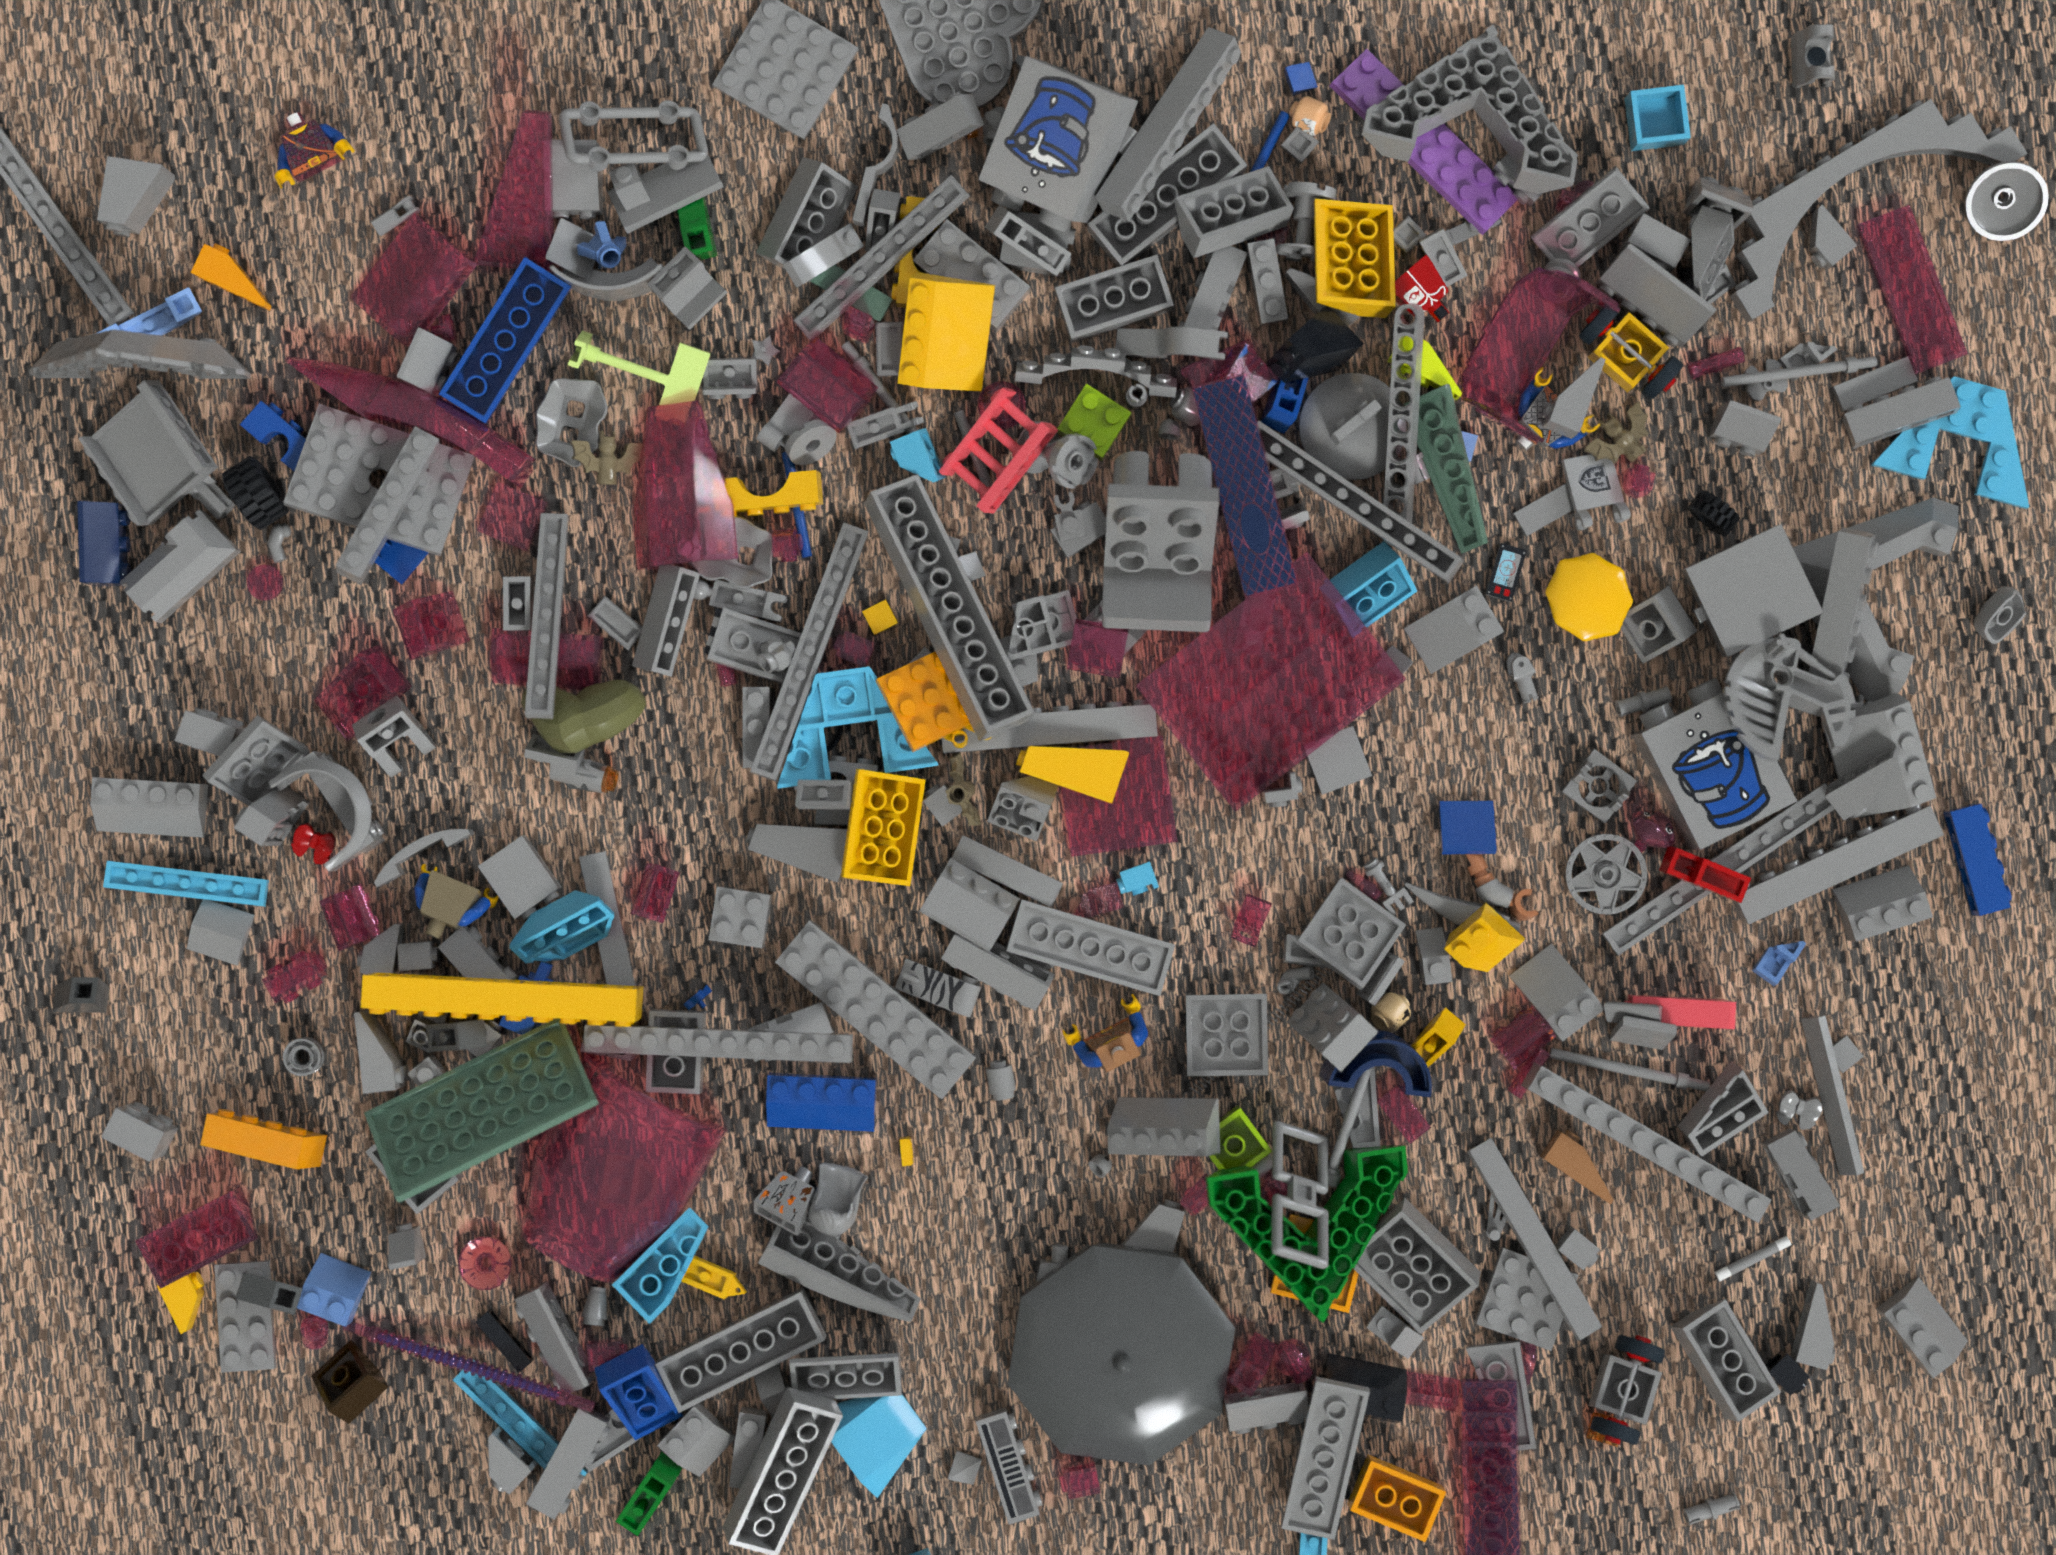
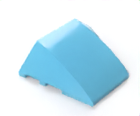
M903 1394L900 1396L853 1398L838 1403L843 1417L831 1442L858 1480L877 1498L927 1429Z

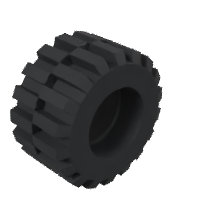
M249 456L222 473L223 484L229 496L242 515L255 528L262 530L289 513L288 506H285L283 503L285 497L267 469L254 457Z

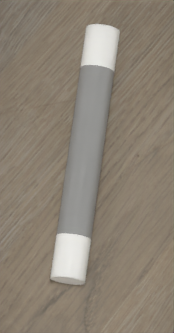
M1784 1236L1714 1273L1720 1282L1791 1246V1242L1787 1236Z

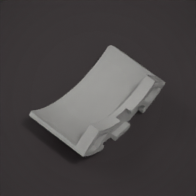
M650 257L640 266L625 272L606 273L592 269L588 280L567 269L560 272L553 265L549 268L557 278L570 285L572 290L584 296L604 301H623L652 292L647 283L664 266L662 264L658 265Z

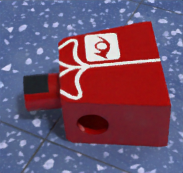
M1426 254L1395 281L1396 302L1400 306L1411 303L1418 304L1422 307L1424 314L1428 311L1437 323L1450 313L1440 301L1447 295L1449 290ZM1408 308L1406 311L1415 317L1413 310Z

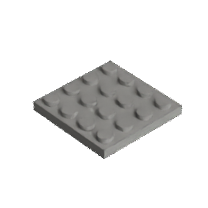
M762 0L712 86L805 141L859 48L779 0Z

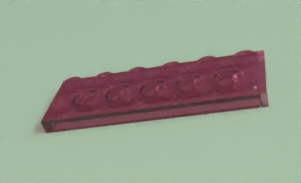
M1910 205L1858 224V231L1915 375L1967 355V350Z

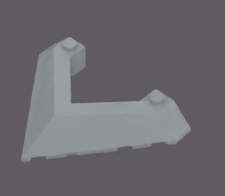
M1494 25L1485 29V32L1477 38H1472L1457 48L1452 55L1445 56L1418 74L1413 81L1405 86L1402 85L1387 95L1385 100L1377 105H1372L1366 111L1362 135L1382 156L1409 162L1417 137L1474 109L1517 165L1513 188L1541 194L1570 187L1574 184L1578 160L1573 152L1569 153L1563 143V136L1555 123H1551L1544 113L1545 107L1525 75L1518 69L1517 62L1507 46L1503 47L1498 39V32Z
M109 330L78 338H66L65 341L56 342L29 369V374L36 378H91V368H93L94 372L107 370V364H112V368H133V364H137V367L161 372H168V368H172L174 372L192 375L197 379H251V373L224 346L216 343V339L203 338L199 341L121 330Z
M1933 497L1851 526L1849 529L1876 534L1874 542H1878L1875 558H1870L1868 567L1872 570L1915 549L1942 557L1950 554L1958 530L1959 506ZM1838 531L1793 547L1821 608L1823 606ZM1866 601L1864 610H1859L1857 621H1861L1858 637H1853L1852 647H1856L1853 662H1848L1846 673H1850V678L1856 685L1860 695L1864 696V700L1874 702L1900 692L1907 680L1914 656L1888 646ZM1821 614L1812 618L1817 627Z

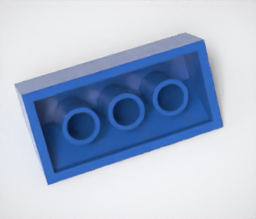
M769 1073L767 1075L766 1092L767 1127L874 1132L877 1078Z

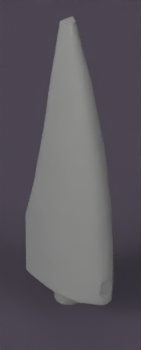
M1408 882L1405 884L1419 899L1457 926L1462 924L1483 905L1481 903L1443 896ZM1493 908L1517 931L1519 930L1521 923L1511 920L1509 913Z

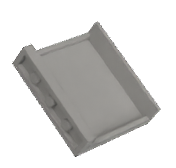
M143 380L137 386L140 393L92 436H81L79 438L84 446V452L94 461L98 467L99 474L109 483L113 489V495L123 504L129 519L137 526L153 525L218 468L159 380Z

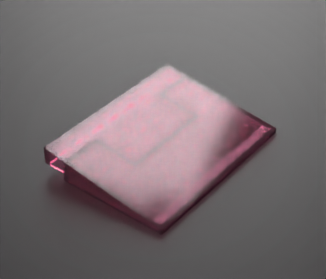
M1305 552L1291 564L1289 573L1285 571L1289 575L1287 583L1280 578V572L1279 576L1276 575L1278 577L1276 586L1271 581H1268L1266 589L1262 586L1265 591L1259 593L1255 591V594L1250 595L1213 624L1208 632H1203L1136 685L1235 812L1406 680L1388 654L1308 552ZM1292 567L1294 570L1296 580L1290 575ZM1289 577H1291L1296 582L1287 585ZM1279 579L1285 584V586L1277 588ZM1269 582L1275 587L1274 589L1267 590Z

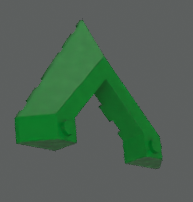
M1380 1145L1379 1147L1344 1150L1345 1177L1323 1207L1328 1211L1329 1264L1325 1269L1272 1253V1207L1260 1195L1258 1169L1240 1166L1221 1169L1207 1176L1208 1205L1321 1323H1324L1328 1316L1327 1311L1334 1298L1337 1299L1348 1280L1347 1277L1351 1269L1355 1268L1376 1230L1374 1228L1380 1216L1387 1211L1394 1198V1191L1399 1182L1403 1181L1408 1173L1405 1145ZM1283 1216V1246L1318 1256V1218H1315L1306 1233L1303 1234L1292 1222Z

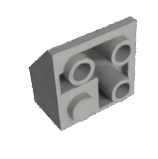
M1032 776L1002 782L987 822L1037 841L1057 792L1058 785Z

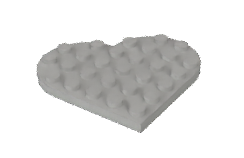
M878 0L910 81L919 95L931 105H941L947 102L946 97L961 92V95H973L978 109L992 102L1005 88L1011 74L1013 62L1010 39L1022 33L1032 23L1041 5V0Z

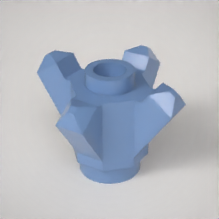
M597 221L594 226L596 235L589 243L582 242L578 244L577 253L578 255L596 260L598 269L613 268L621 260V254L626 248V237L616 236L615 239H612L605 221Z

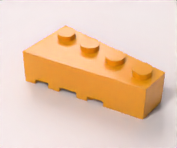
M218 1109V1113H207L201 1146L293 1169L321 1167L327 1139L325 1134L310 1132L299 1127L282 1126V1123L275 1121H258V1117L251 1115L234 1116L235 1112L227 1109Z

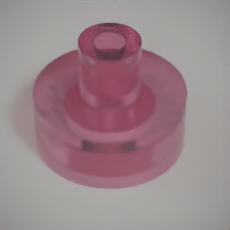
M451 314L439 316V324L430 326L432 334L436 336L442 335L443 339L448 342L457 340Z

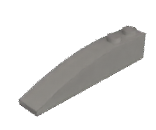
M806 1217L798 1236L776 1225L758 1264L806 1288L840 1302L880 1315L908 1322L912 1321L921 1298L894 1277L891 1279L882 1273V1268L875 1262L871 1264L859 1255L861 1251L853 1245L849 1247L839 1240L840 1235L833 1236L819 1232L812 1226L808 1217Z

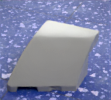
M1065 590L1048 596L1042 595L1017 602L1007 657L1009 661L1083 642L1070 592Z

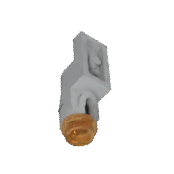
M536 734L532 735L525 748V758L550 763V779L565 783L569 789L607 793L608 791L614 792L617 786L619 771L613 770L611 766H606L590 759H584L585 749L578 753H559L540 735Z

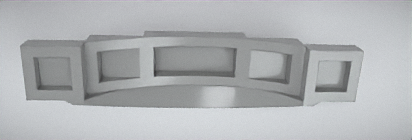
M1085 345L1072 348V352L1065 355L1061 353H1052L1050 356L1045 355L1044 365H1038L1037 362L1030 360L1017 363L1015 382L1042 384L1043 377L1058 372L1075 369H1099L1118 373L1136 380L1148 387L1149 395L1175 398L1177 388L1176 378H1172L1167 374L1151 376V366L1141 361H1131L1125 358L1126 353H1121L1118 349L1107 348L1105 351L1094 350L1093 347Z

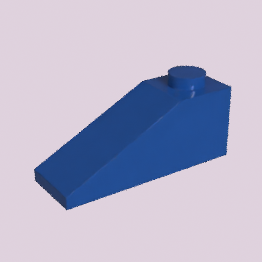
M1277 377L1276 380L1279 381L1273 385L1261 422L1269 428L1285 434L1297 419L1309 378L1284 383Z

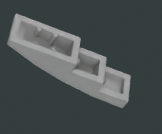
M962 835L952 856V859L1051 908L1063 883Z

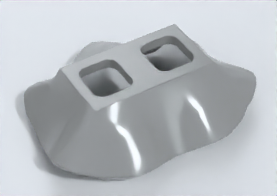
M558 378L550 383L546 395L535 414L537 426L536 447L540 452L561 460L572 467L582 465L579 461L572 459V445L560 440L561 431L564 426L578 429L577 441L589 442L592 454L598 449V425L607 415L608 407L602 388L597 381ZM573 400L585 404L584 413L581 418L566 414L569 401Z
M707 516L697 526L686 551V560L704 579H725L737 588H749L767 582L772 577L774 537L769 531L753 525L741 516ZM716 540L729 543L727 557L724 559L714 557L711 554ZM743 546L755 550V556L751 565L741 564L737 561L740 548Z

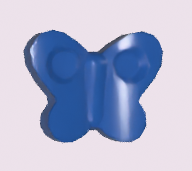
M706 985L683 1005L688 1011L697 1004L703 1009L706 1004L702 1000L712 990Z

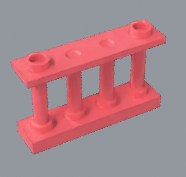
M1004 387L992 395L990 405L954 452L949 453L943 459V466L938 471L941 475L953 476L954 473L958 474L980 494L981 500L976 506L983 513L994 514L1059 431L1051 423H1034L1011 402V399L1017 392ZM1003 410L1029 432L1028 435L1030 437L1024 445H1019L994 422ZM987 431L1013 453V459L1008 465L1003 466L978 444ZM971 452L997 474V479L992 486L987 487L962 465Z

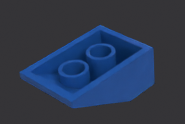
M643 1344L594 1368L599 1391L634 1440L683 1417V1413H678L655 1366L656 1362Z

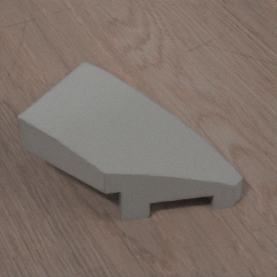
M1814 342L1800 343L1777 361L1782 364V369L1819 364L1838 349L1831 345L1829 347L1816 345ZM1790 378V379H1791L1792 382H1794V381L1797 380L1798 378Z

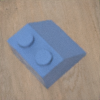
M320 1253L303 1285L297 1309L346 1327L354 1319L371 1271Z

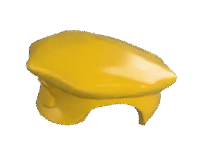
M1588 553L1560 560L1545 591L1555 623L1581 641H1590L1617 634L1633 604L1623 569L1608 562L1596 553Z

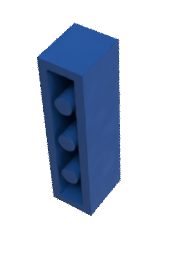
M1982 803L1943 812L1972 915L1982 916L2011 908L2009 902L2012 899L2009 887L2004 885L2002 878L2004 867L2001 860L1997 859L1995 853L1997 843L1994 835L1990 833L1987 823H1989L1990 819L1986 808L1982 807Z

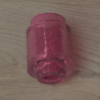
M316 1315L308 1316L303 1320L300 1329L301 1340L304 1346L313 1350L322 1348L329 1338L327 1321Z

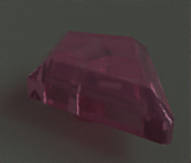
M1207 1173L1193 1187L1185 1190V1196L1180 1201L1181 1205L1191 1216L1197 1215L1208 1206Z

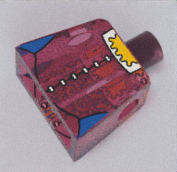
M1247 343L1235 346L1231 350L1216 375L1214 383L1223 381L1221 391L1224 382L1230 387L1228 396L1222 391L1227 397L1225 406L1219 401L1220 395L1218 399L1216 398V404L1219 402L1224 407V410H1228L1226 405L1229 399L1234 406L1239 408L1236 403L1238 397H1240L1245 402L1244 407L1246 404L1249 406L1246 402L1248 395L1252 404L1280 381ZM1243 376L1242 383L1236 377ZM1244 377L1246 379L1248 390L1242 385ZM1233 378L1232 385L1230 386L1225 380ZM1234 379L1241 385L1238 393L1232 388ZM1241 387L1248 392L1246 400L1239 395ZM1231 389L1238 395L1235 403L1229 398Z

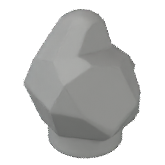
M995 107L983 116V142L989 146L992 145L1005 109L1002 107Z
M778 638L770 639L761 646V653L757 656V662L767 673L782 671L790 665L796 650L795 645L790 640L783 642Z

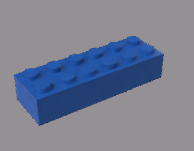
M524 257L439 395L487 424L572 289L571 286Z

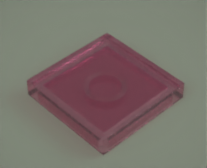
M497 481L477 531L527 552L540 523L541 513H544L548 503Z
M1075 619L1067 669L1119 678L1128 629L1104 628L1102 623Z

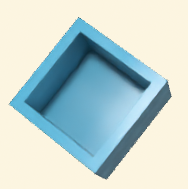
M1684 85L1630 91L1625 97L1631 151L1684 145L1691 138Z

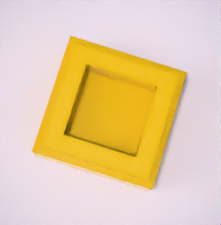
M886 599L862 611L874 636L898 624Z
M900 1137L902 1167L912 1166L914 1159L911 1137Z

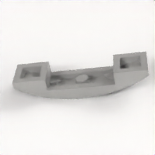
M472 829L444 830L429 834L410 843L387 862L378 874L374 884L376 887H383L404 875L401 863L443 840L447 847H453L474 835V831Z

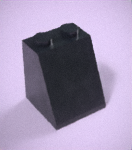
M1325 306L1288 338L1266 364L1274 375L1279 377L1284 383L1339 371L1364 343L1329 306Z

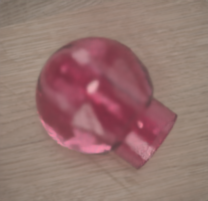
M1285 1339L1276 1346L1273 1352V1362L1282 1374L1291 1376L1296 1384L1302 1383L1312 1376L1313 1371L1309 1366L1310 1354L1303 1342L1297 1339Z

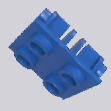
M387 539L375 563L403 585L428 555V552Z

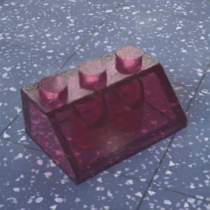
M817 337L800 351L776 382L838 433L867 407L879 388Z

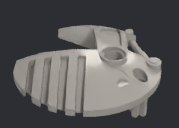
M1780 634L1775 638L1765 639L1755 645H1751L1734 660L1727 672L1724 683L1730 687L1726 686L1723 688V697L1730 701L1724 702L1725 712L1731 715L1727 719L1730 726L1740 732L1737 735L1739 740L1757 756L1772 762L1779 760L1789 706L1821 717L1829 737L1831 749L1841 748L1850 737L1854 724L1849 725V721L1855 718L1856 710H1851V705L1855 703L1849 680L1845 675L1840 674L1837 676L1820 664L1815 657L1801 648V644L1797 639L1785 637V634ZM1798 658L1809 666L1816 668L1832 681L1798 669ZM1774 677L1779 680L1780 684L1774 680Z

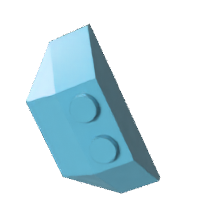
M575 890L532 913L509 944V948L525 963L563 960L607 937L612 920L614 919V912L599 897Z

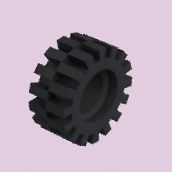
M1701 490L1687 507L1691 515L1695 516L1698 521L1709 527L1711 531H1715L1718 535L1724 537L1730 533L1740 520L1739 514L1729 507L1728 503H1724L1721 498L1706 490Z

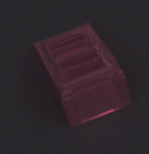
M847 307L843 328L844 334L860 342L868 343L875 328L872 316L855 308Z

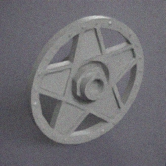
M1614 834L1594 835L1578 844L1570 854L1565 871L1566 884L1575 901L1585 909L1597 914H1616L1630 908L1641 897L1647 882V866L1640 850L1629 840ZM1601 840L1619 842L1606 854L1592 844ZM1631 851L1634 852L1639 861L1641 877L1626 868ZM1580 852L1586 869L1572 878L1573 863ZM1619 890L1636 891L1627 902L1615 907ZM1595 891L1600 908L1586 903L1577 892Z

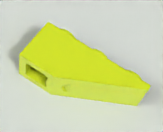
M1406 336L1403 339V347L1410 351L1414 345L1412 338ZM1423 340L1420 385L1428 388L1430 385L1437 389L1443 385L1450 384L1453 398L1458 400L1462 395L1461 390L1429 342ZM1392 353L1387 360L1390 364H1392ZM1404 363L1401 367L1402 375H1405L1406 372L1411 375V367Z

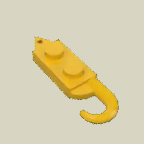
M695 1255L681 1281L724 1300L728 1296L747 1293L746 1289L736 1278L735 1272Z

